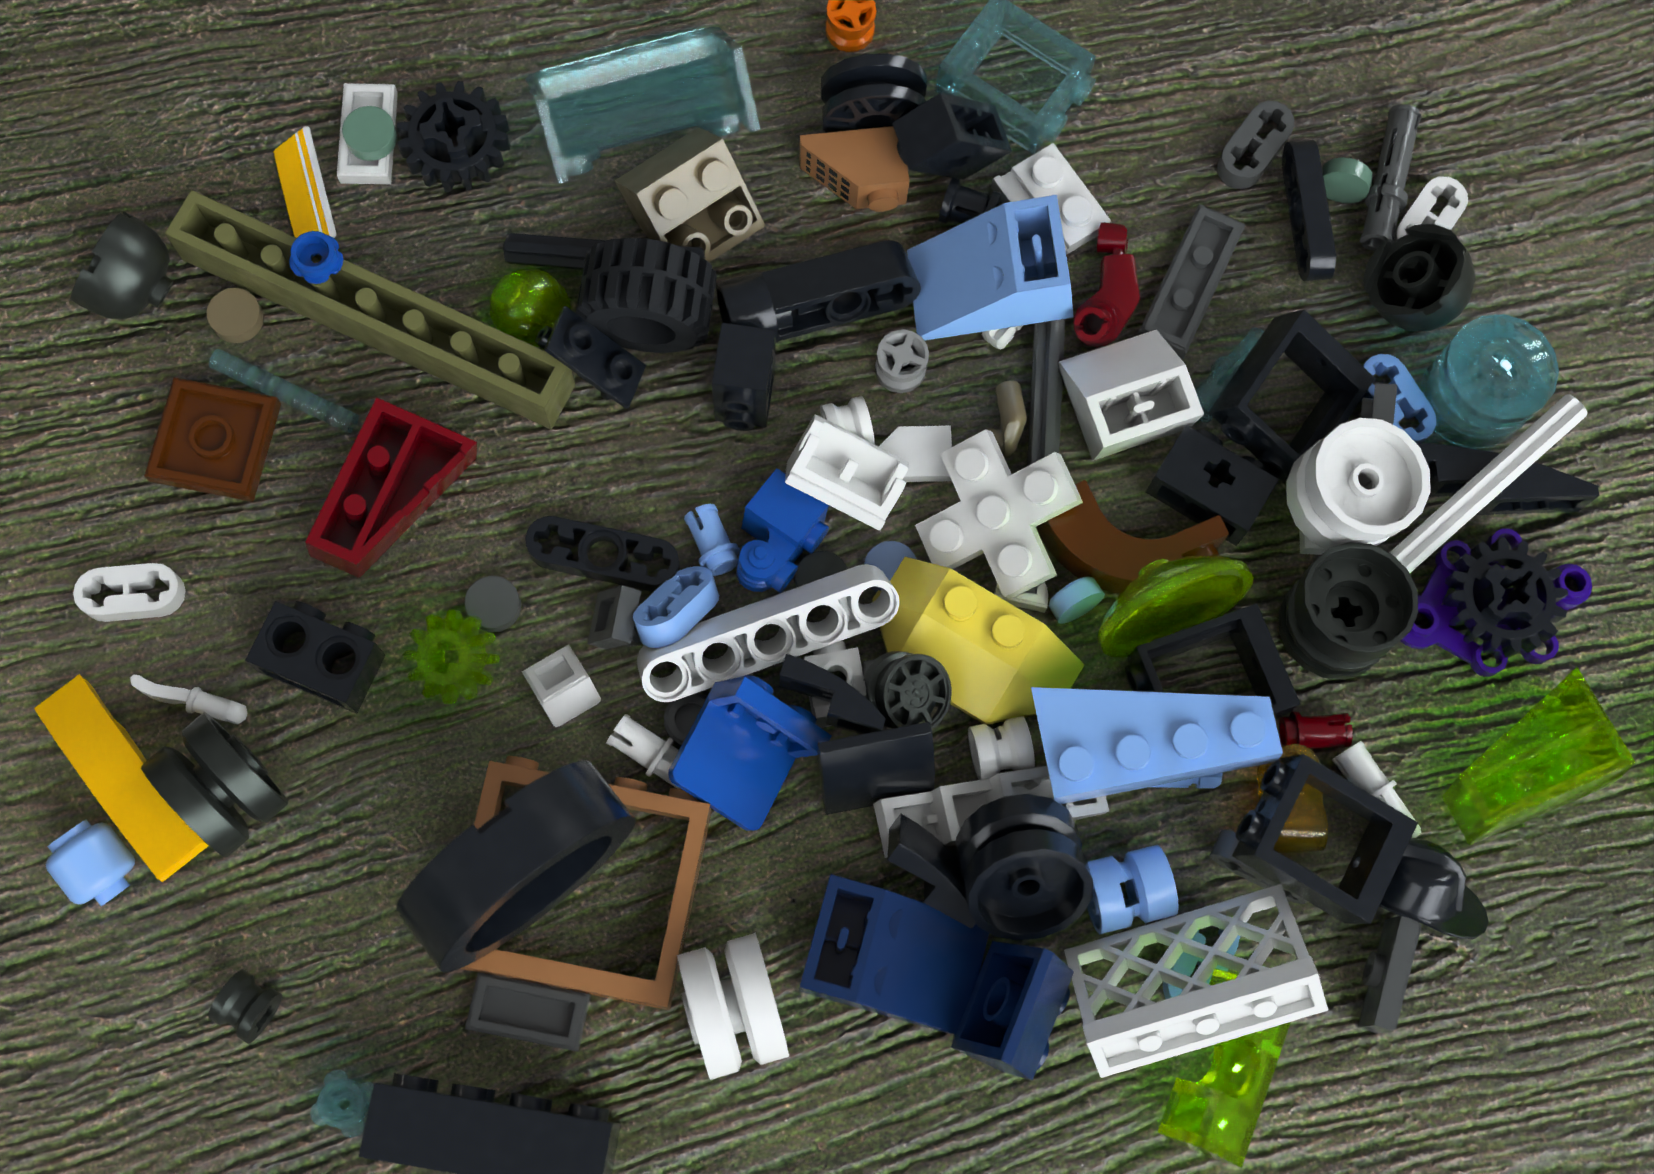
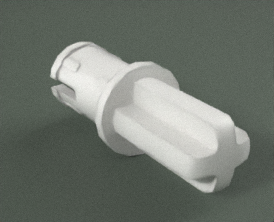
M625 714L613 730L615 732L610 735L606 744L615 747L647 768L648 770L645 773L647 776L651 777L654 773L674 787L679 788L668 777L669 768L679 751L672 746L674 740L670 737L667 741L663 740L631 719V716Z
M1362 740L1332 759L1348 781L1415 820L1393 789L1397 783L1395 780L1389 782L1373 760ZM1417 825L1411 838H1417L1420 835L1421 828L1419 825Z

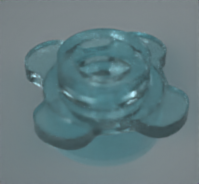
M333 1070L324 1078L325 1087L320 1092L317 1103L311 1107V1119L318 1126L328 1124L341 1129L345 1137L354 1138L364 1132V1118L370 1105L374 1083L368 1081L358 1083L349 1079L345 1071ZM343 1098H347L350 1101L349 1107L345 1110L339 1105Z

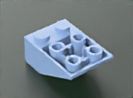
M1057 195L1003 203L907 250L908 259L921 287L918 297L913 301L916 332L924 341L1074 318L1071 282Z

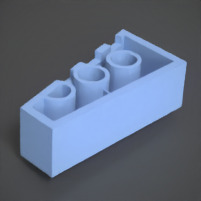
M1031 687L1054 800L1059 804L1273 763L1279 760L1283 754L1270 697Z

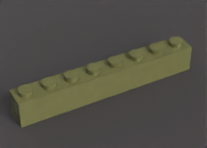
M193 190L190 191L165 232L166 237L183 261L551 430L576 386L572 370L546 351L349 261L343 260L341 270L335 275L331 274L327 282L321 284L306 282L303 276H296L290 268L291 247L296 237ZM316 255L312 258V262L318 263L322 257Z

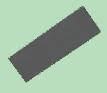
M1201 204L1198 205L1138 335L1157 330L1180 358L1183 359L1246 224Z

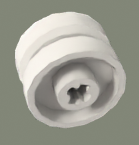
M1358 418L1338 425L1294 462L1286 481L1287 506L1295 525L1312 543L1326 550L1348 542L1377 546L1386 541L1390 536L1396 535L1407 528L1423 513L1430 495V469L1421 448L1404 430L1384 420Z
M756 933L727 941L724 952L731 978L720 981L714 956L705 947L677 955L685 992L681 993L686 1016L694 1044H700L710 1080L739 1072L742 1060L735 1034L745 1031L752 1056L760 1065L789 1057L781 1021Z

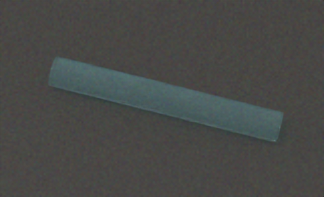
M216 349L210 357V368L269 396L277 397L279 401L338 429L351 433L358 423V414L221 349Z

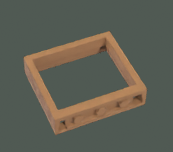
M507 756L505 764L489 761L474 826L479 829L499 813L505 785L524 788L550 772L539 771L538 762L517 756ZM616 777L614 785L608 784L630 810L689 821L655 981L497 949L460 969L670 1011L679 971L677 955L683 952L712 813L710 804L702 803L680 788H670L668 796L646 792L648 784L630 778Z

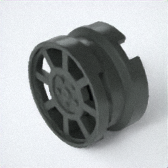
M902 651L887 652L872 662L863 681L867 682L866 695L864 696L886 718L884 726L894 729L915 725L924 720L925 723L930 722L932 729L944 718L951 702L952 688L949 675L939 661L928 655ZM936 702L940 703L937 712L931 717L930 713L934 709Z

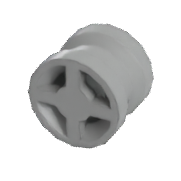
M904 329L892 331L883 337L878 345L875 373L876 378L884 388L891 392L906 393L920 386L925 378L929 358L928 346L923 338L913 331ZM910 365L907 369H902L903 366Z

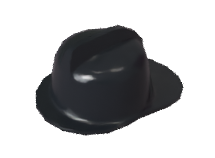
M1411 838L1379 906L1459 939H1475L1485 933L1489 923L1485 907L1477 895L1465 885L1466 874L1461 864L1450 852L1428 840Z

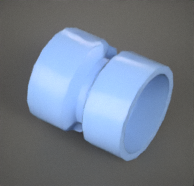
M1159 845L1129 851L1125 854L1124 861L1120 863L1113 856L1088 861L1093 879V891L1087 910L1092 924L1099 935L1131 927L1134 917L1137 916L1144 923H1149L1178 915V895L1174 877L1167 857ZM1123 882L1129 898L1126 900L1123 898L1120 883Z

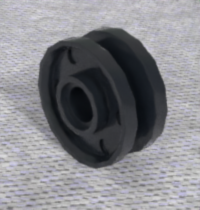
M887 53L863 54L846 58L830 66L821 76V99L825 103L822 108L823 130L829 133L893 126L892 123L926 102L924 97L927 91V74L920 64L909 58Z

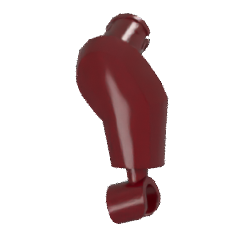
M1106 222L1100 224L1097 252L1112 255L1104 256L1101 260L1099 290L1076 310L1074 316L1075 333L1078 339L1089 346L1101 347L1113 342L1125 327L1140 301L1136 261L1134 255L1126 254L1128 250L1127 228L1122 224Z

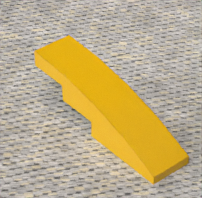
M77 675L34 708L86 786L158 880L164 882L209 846L181 819L146 778L141 766L147 760L127 730L113 718L93 686L82 675Z

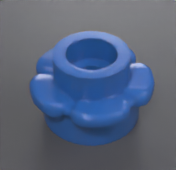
M310 231L301 234L293 242L289 263L296 276H303L305 281L311 284H321L327 282L331 274L335 275L341 270L344 258L343 254L338 251V242L333 237L322 232ZM316 255L322 257L318 263L312 262V258Z

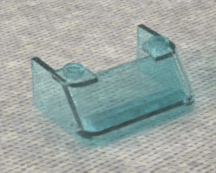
M720 27L696 29L534 72L525 78L549 161L558 184L569 181L567 176L578 175L594 168L592 161L601 156L600 151L681 129L697 126L704 130H709L710 133L717 136H724L740 129L739 123H743L750 132L761 130L742 46Z

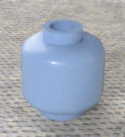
M86 819L47 846L52 854L46 861V869L74 904H84L95 898L99 905L103 906L130 886L124 876L132 870L135 864L134 856L107 823L101 822L91 826Z

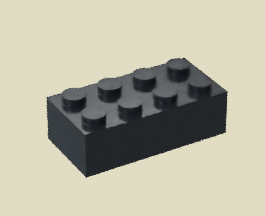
M394 1073L392 1085L374 1083L358 1157L454 1174H612L621 1123L608 1121L609 1109L570 1103L568 1114L551 1112L553 1102L551 1099L511 1093L509 1104L494 1102L496 1090L453 1083L451 1094L437 1092L439 1080Z

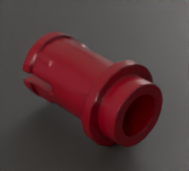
M1292 711L1289 717H1281L1279 721L1281 747L1283 750H1292L1295 755H1300L1304 749L1350 748L1353 739L1352 725H1345V723H1350V716L1348 713L1301 716L1300 712Z

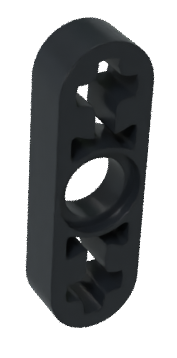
M1315 140L1286 142L1282 155V172L1299 275L1303 281L1329 280L1335 272L1336 250L1318 145Z
M556 516L541 517L530 525L525 537L526 547L532 560L542 568L654 592L680 570L678 553L674 546L666 540ZM551 531L558 532L562 543L576 546V536H583L578 545L579 561H571L573 553L571 549L565 547H554L551 554H545L542 544L538 542L539 538L548 539ZM609 541L615 544L619 550L616 561L607 567L593 565L588 560V552L595 543ZM627 547H635L633 552L635 559L652 561L654 554H662L664 564L670 567L668 570L659 569L657 576L651 577L648 576L647 566L631 562V572H623L628 563Z

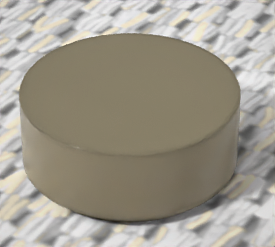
M229 288L220 291L211 299L207 307L209 325L216 335L226 342H246L255 337L262 328L264 321L263 310L256 298L244 289Z

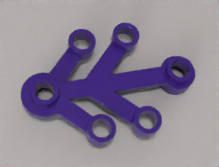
M1503 528L1487 539L1486 544L1491 548V544L1497 539L1505 537L1512 550L1522 541V538L1516 531ZM1458 540L1450 541L1436 553V567L1421 595L1418 596V613L1423 614L1427 618L1428 628H1419L1414 623L1411 631L1401 642L1415 649H1425L1436 644L1469 663L1473 671L1478 675L1490 677L1503 670L1507 665L1508 657L1504 656L1501 645L1491 652L1496 659L1495 667L1486 666L1481 659L1483 643L1479 645L1471 641L1467 644L1463 641L1464 635L1450 627L1449 621L1458 614L1457 607L1441 605L1449 589V586L1445 584V579L1454 571L1459 572L1455 565L1448 561L1447 551H1454L1460 557L1465 553L1471 555V549L1466 543ZM1563 564L1556 568H1559L1562 574L1553 581L1555 588L1567 589L1568 596L1556 602V605L1564 610H1570L1588 599L1592 591V581L1589 574L1580 566ZM1565 576L1571 577L1577 583L1578 592L1571 591L1566 587ZM1513 588L1505 590L1504 595L1501 597L1503 601L1497 606L1498 610L1506 605L1505 603L1509 598L1508 594ZM1496 625L1502 629L1512 630L1508 625ZM1556 636L1551 637L1547 641L1541 640L1546 646L1545 655L1538 654L1535 650L1526 653L1522 648L1520 649L1521 655L1532 664L1545 663L1558 652L1559 643Z

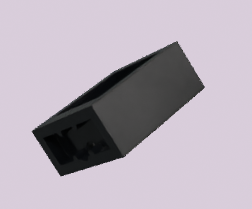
M1303 309L1273 318L1208 413L1222 425L1221 430L1226 437L1247 448L1269 469L1271 475L1280 480L1288 479L1294 462L1338 425L1347 422L1375 380V377ZM1283 352L1325 392L1289 445L1247 406Z
M1257 603L1136 646L1127 658L1129 665L1125 666L1126 677L1132 691L1164 692L1153 663L1231 636L1255 695L1270 697L1274 718L1286 716L1300 705V701Z
M1305 754L1283 757L1280 760H1276L1269 766L1261 780L1260 788L1264 792L1255 810L1249 811L1237 828L1236 839L1239 842L1232 857L1274 882L1281 884L1284 888L1345 924H1371L1418 822ZM1305 783L1370 821L1338 888L1273 850Z

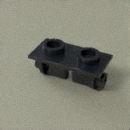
M563 306L553 329L548 325L542 327L535 337V343L540 346L541 350L549 353L577 373L582 379L601 391V397L605 400L613 399L625 409L629 408L646 364L590 323L583 320L567 306Z

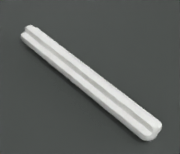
M1571 394L1563 396L1389 553L1411 573L1584 419L1588 413L1584 405Z

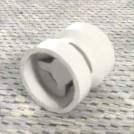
M1023 716L1006 719L1002 726L994 729L986 724L970 726L968 728L970 753L979 780L989 779L1004 769L1017 771L1035 768L1033 743L1027 722Z

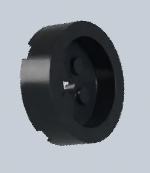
M583 760L562 766L535 780L504 800L507 806L506 809L491 818L479 829L472 824L422 869L403 892L397 903L396 910L399 912L405 925L441 972H452L477 961L531 926L593 875L629 836L635 826V817L591 762Z

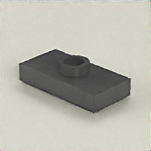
M1400 915L1385 920L1377 953L1371 952L1364 967L1362 982L1368 985L1358 1028L1376 1034L1396 1030L1422 927L1420 922Z

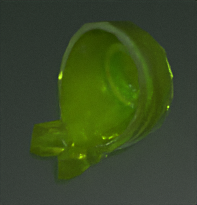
M517 269L504 275L493 289L489 299L490 316L495 329L535 347H540L535 343V337L540 329L545 325L553 329L562 307L567 306L571 309L570 299L565 288L547 272L540 271L539 269Z

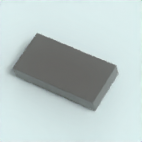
M478 972L465 1029L579 1052L591 995Z

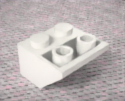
M1157 330L1059 361L1058 367L1093 461L1181 432L1186 425L1192 427L1204 415L1186 364Z

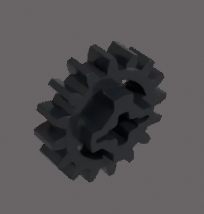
M458 81L454 91L450 92L446 91L442 82L436 83L437 94L432 97L422 90L419 91L417 94L421 105L417 108L406 104L403 109L408 121L397 123V130L402 139L397 142L402 157L407 158L406 163L411 174L415 175L421 172L423 181L428 187L432 186L437 179H440L445 192H451L454 182L458 181L462 182L466 191L472 190V178L476 176L486 183L489 182L491 179L487 168L490 165L496 168H503L505 164L500 151H509L511 148L508 134H506L510 131L506 115H501L498 100L493 98L486 101L484 90L480 86L475 88L471 94L466 93L463 81ZM450 127H454L456 134L459 135L456 137L458 141L457 147H454L450 138L452 137Z
M1503 537L1491 544V548L1484 541L1477 544L1470 550L1471 555L1465 553L1454 563L1459 572L1454 571L1445 579V584L1455 589L1456 592L1443 599V604L1449 607H1457L1458 614L1449 622L1451 626L1466 625L1468 631L1465 633L1463 641L1467 644L1479 637L1484 640L1482 645L1483 653L1490 654L1501 645L1504 656L1512 657L1520 652L1521 648L1526 653L1532 652L1541 646V640L1547 641L1556 635L1558 630L1552 623L1559 622L1567 615V611L1557 606L1556 602L1568 596V590L1554 587L1553 581L1562 574L1559 568L1547 571L1542 566L1548 556L1547 553L1543 551L1535 557L1527 555L1528 542L1523 540L1510 550L1506 538ZM1499 565L1507 566L1513 569H1503ZM1513 586V589L1508 594L1509 598L1505 603L1506 605L1498 610L1497 606L1503 601L1501 597L1504 595L1505 590ZM1496 625H1508L1512 630L1502 629Z

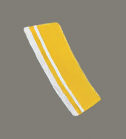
M305 126L273 151L293 234L297 238L303 233L318 231L335 238L337 234L310 128Z

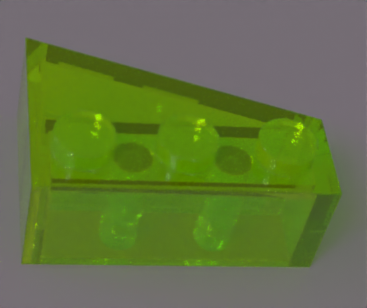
M1576 667L1508 732H1505L1464 770L1442 798L1470 846L1615 784L1636 762L1582 673Z

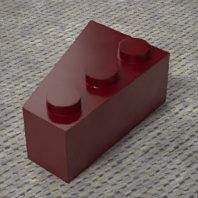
M376 397L305 541L309 556L360 578L477 459V442Z

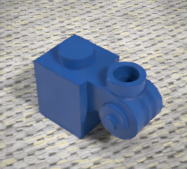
M778 468L774 470L745 506L741 529L757 540L747 542L742 547L739 553L736 576L744 588L753 592H763L773 588L777 592L782 593L798 570V566L794 564L804 550L812 554L821 544L829 530V527L824 524L829 505L786 484V474Z

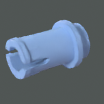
M704 504L696 507L695 510L699 515L698 518L695 517L694 512L689 511L685 515L684 521L689 526L700 551L699 565L710 569L713 576L722 575L733 570L738 564L737 555L740 549L736 543L730 542L717 513V507L714 504Z

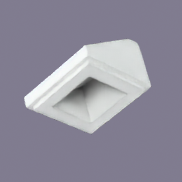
M569 644L522 671L555 727L565 724L601 701V697L589 675Z

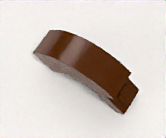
M1086 479L1075 484L1083 503L1036 527L1053 556L1078 578L1087 576L1095 578L1103 590L1134 596L1155 595L1180 588L1191 574L1186 562L1190 568H1195L1213 560L1219 555L1217 549L1229 535L1221 516L1218 515L1164 538L1142 539L1130 536L1117 529L1107 520Z

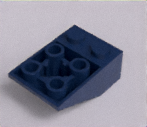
M830 874L799 992L956 1035L979 976L989 933L978 927L977 924L971 929L923 902L886 889Z

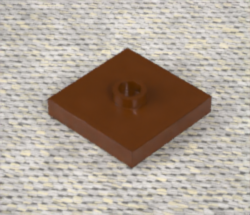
M174 377L144 476L149 482L254 502L281 402L274 396Z

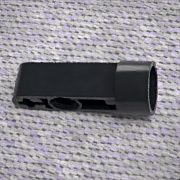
M885 240L773 270L759 271L717 282L716 296L723 323L776 330V343L785 339L902 309L910 305L918 297L921 287L903 246L896 241Z

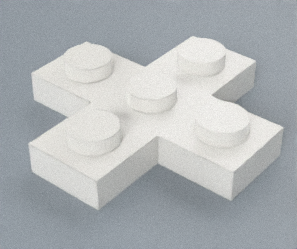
M987 429L940 453L961 501L915 525L931 563L954 569L985 554L1003 597L1008 599L1057 576L1036 527L1083 503L1062 455L1053 452L1011 474L993 432Z

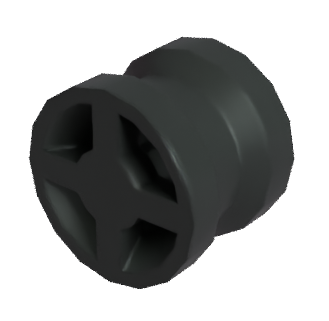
M241 969L222 987L211 1005L208 1017L219 1025L228 1023L236 1028L238 1038L246 1043H251L263 1032L280 1006L282 994L271 987L262 989L255 984L252 974Z

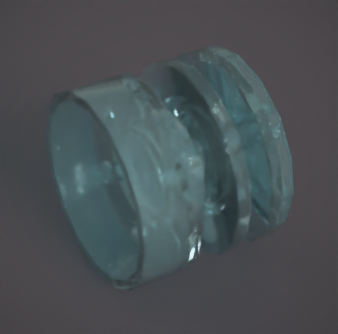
M1505 314L1487 315L1471 321L1460 329L1424 372L1420 389L1436 414L1435 432L1452 444L1471 449L1491 448L1511 438L1526 421L1530 420L1535 413L1544 407L1555 392L1559 368L1555 351L1541 331L1523 319Z

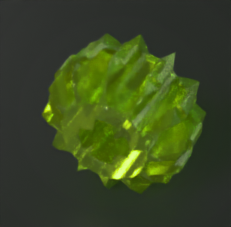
M448 610L444 620L437 614H430L425 618L427 631L413 629L409 633L412 640L419 646L417 650H406L402 656L406 660L417 661L418 667L412 669L407 678L411 682L425 680L422 687L423 696L433 698L440 693L444 704H454L459 695L466 700L475 699L478 696L476 683L490 685L494 681L491 673L485 670L484 667L485 664L499 663L500 657L498 654L486 653L485 647L495 641L496 636L492 632L478 634L482 622L479 617L469 616L463 621L461 612L458 610ZM445 651H458V663H445Z

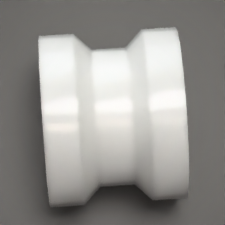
M863 396L851 398L848 405L837 407L832 403L820 406L822 418L872 444L875 443L870 414Z

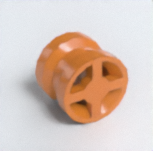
M828 1L825 29L826 37L831 45L845 52H858L866 48L872 41L875 33V1ZM844 20L851 22L852 27L845 25Z

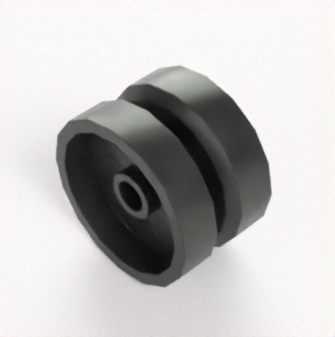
M203 712L182 730L183 744L198 762L196 766L175 748L164 746L141 766V769L156 791L181 819L210 847L227 858L249 839L248 825L233 805L235 803L255 820L267 823L289 802L278 786L267 775L269 773L268 770L247 746L234 734L231 736L209 714Z

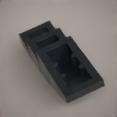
M1416 443L1421 448L1430 469L1429 497L1453 496L1500 454L1492 451L1436 443ZM1533 463L1476 515L1579 512L1599 497L1598 485L1546 465Z

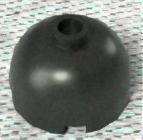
M120 212L109 224L91 253L94 254L88 270L82 268L72 290L70 300L108 319L125 320L137 316L149 303L159 308L174 282L165 276L170 261L166 245L159 235L144 222L126 212H123V214Z
M1436 224L1414 225L1404 229L1408 235L1400 237L1394 243L1388 238L1379 245L1367 263L1363 283L1364 289L1369 294L1370 302L1390 324L1406 331H1431L1447 325L1462 313L1470 301L1476 277L1469 252L1450 229Z

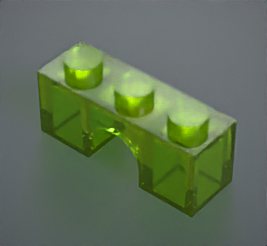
M1215 969L1209 984L1215 985L1235 979L1238 974ZM1291 1022L1214 1044L1213 1061L1203 1079L1194 1083L1176 1077L1157 1133L1197 1153L1242 1168Z

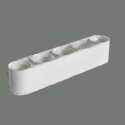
M864 564L849 568L699 622L682 639L667 647L649 648L644 645L637 657L642 686L647 695L656 701L671 702L712 688L715 682L742 677L784 662L786 654L797 657L883 626L890 622L897 614L900 605L899 595L884 572L878 567ZM874 586L881 587L880 596L870 604L858 603L859 597L864 590ZM820 605L831 607L828 616L822 621L813 623L806 620L813 608ZM767 624L780 626L778 633L770 640L761 641L755 639L756 632L762 626ZM720 642L728 645V650L720 658L708 659L703 656L705 649L713 643ZM668 661L677 665L676 670L667 677L659 678L650 674L654 666L661 662Z

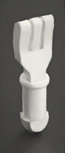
M133 674L130 677L131 685L149 698L169 704H186V712L188 713L197 712L202 714L206 712L213 718L234 724L243 722L248 714L245 705L203 692L200 687L188 690L155 684L140 675Z

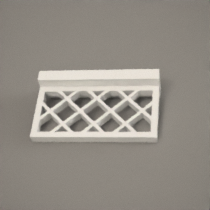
M1281 884L1064 950L1068 967L1074 971L1072 982L1083 1020L1082 1026L1085 1038L1101 1078L1328 1011L1318 972L1312 957L1309 956ZM1275 906L1278 909L1279 915L1269 930L1247 923L1255 912ZM1214 926L1224 930L1213 947L1192 940L1199 929ZM1285 930L1288 937L1282 936ZM1238 935L1259 942L1249 960L1226 953ZM1157 942L1169 946L1157 964L1137 957L1144 946ZM1273 948L1295 955L1297 958L1295 961L1272 968L1262 966ZM1183 952L1204 959L1192 977L1171 970ZM1101 959L1114 962L1102 981L1083 974L1081 965ZM1217 965L1239 972L1235 979L1215 985L1206 983ZM1128 969L1148 976L1136 994L1116 987ZM1162 982L1183 989L1179 996L1159 1002L1150 1000ZM1088 990L1093 992L1091 997H1089ZM1107 998L1127 1006L1122 1013L1099 1020L1095 1019V1015Z

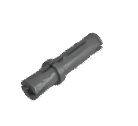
M1395 105L1388 112V122L1374 185L1370 187L1369 194L1365 198L1368 213L1360 238V243H1363L1362 246L1371 251H1376L1379 245L1388 238L1392 243L1395 242L1394 236L1399 213L1404 211L1407 205L1408 196L1404 190L1412 160L1418 125L1422 114H1419L1420 110L1412 105Z

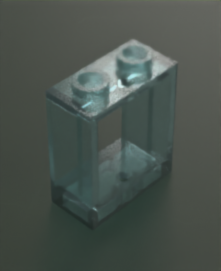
M989 0L939 65L935 92L995 105L1007 138L1035 154L1045 139L1052 143L1058 137L1068 120V116L1065 113L1071 104L1075 103L1080 106L1089 95L1096 81L1090 76L1096 56L1008 0ZM1002 35L1066 75L1038 114H1035L973 74Z

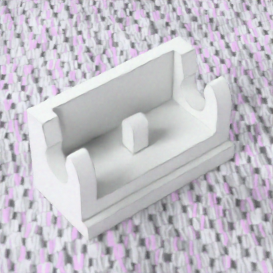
M814 414L787 461L785 483L880 531L906 485V482L902 479L909 468V462Z

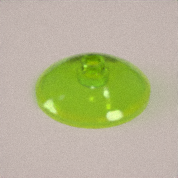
M1187 556L1172 561L1167 559L1156 560L1143 567L1138 573L1139 577L1119 594L1101 622L1097 641L1106 655L1111 657H1129L1136 646L1222 616L1247 594L1253 583V575L1246 563L1226 556Z

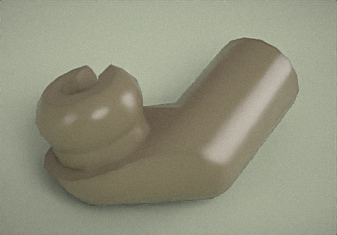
M1004 381L996 387L995 392L1000 413L999 429H987L993 432L1004 458L1016 451L1027 421L1021 386L1016 381Z

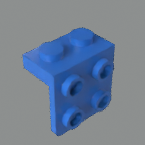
M751 675L714 683L668 771V777L674 785L702 803L710 804L711 809L746 831L758 830L762 826L795 759L818 755V743L829 741L832 736L816 725L817 719L812 713L796 705H786L773 696L774 689L767 682Z

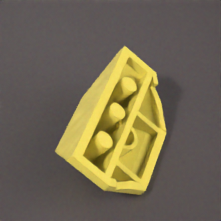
M904 557L890 580L899 595L900 605L893 619L880 626L886 652L902 651L928 655L939 661L946 669L950 678L952 688L950 704L983 724L988 725L1004 722L1006 719L1037 715L1031 687L1071 689L1084 667L1082 661L1044 623L951 568ZM878 590L876 592L875 596L872 599V602H874L880 596L881 591Z

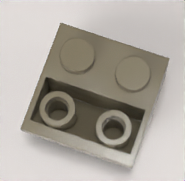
M700 127L614 180L635 221L648 239L659 240L677 246L700 247L704 250L705 260L709 263L766 226L723 138Z

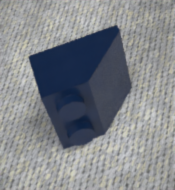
M992 941L951 1048L1002 1072L1033 1081L1036 1071L1044 1064L1048 1056V1039L1056 1018L1063 1012L1070 996L1069 984L1074 971L1055 953L1045 948Z

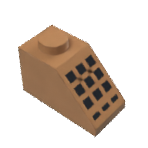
M893 126L800 135V169L855 209L869 208L872 211L883 212L892 210L898 205H904L907 202L910 182L908 167L898 153V138Z

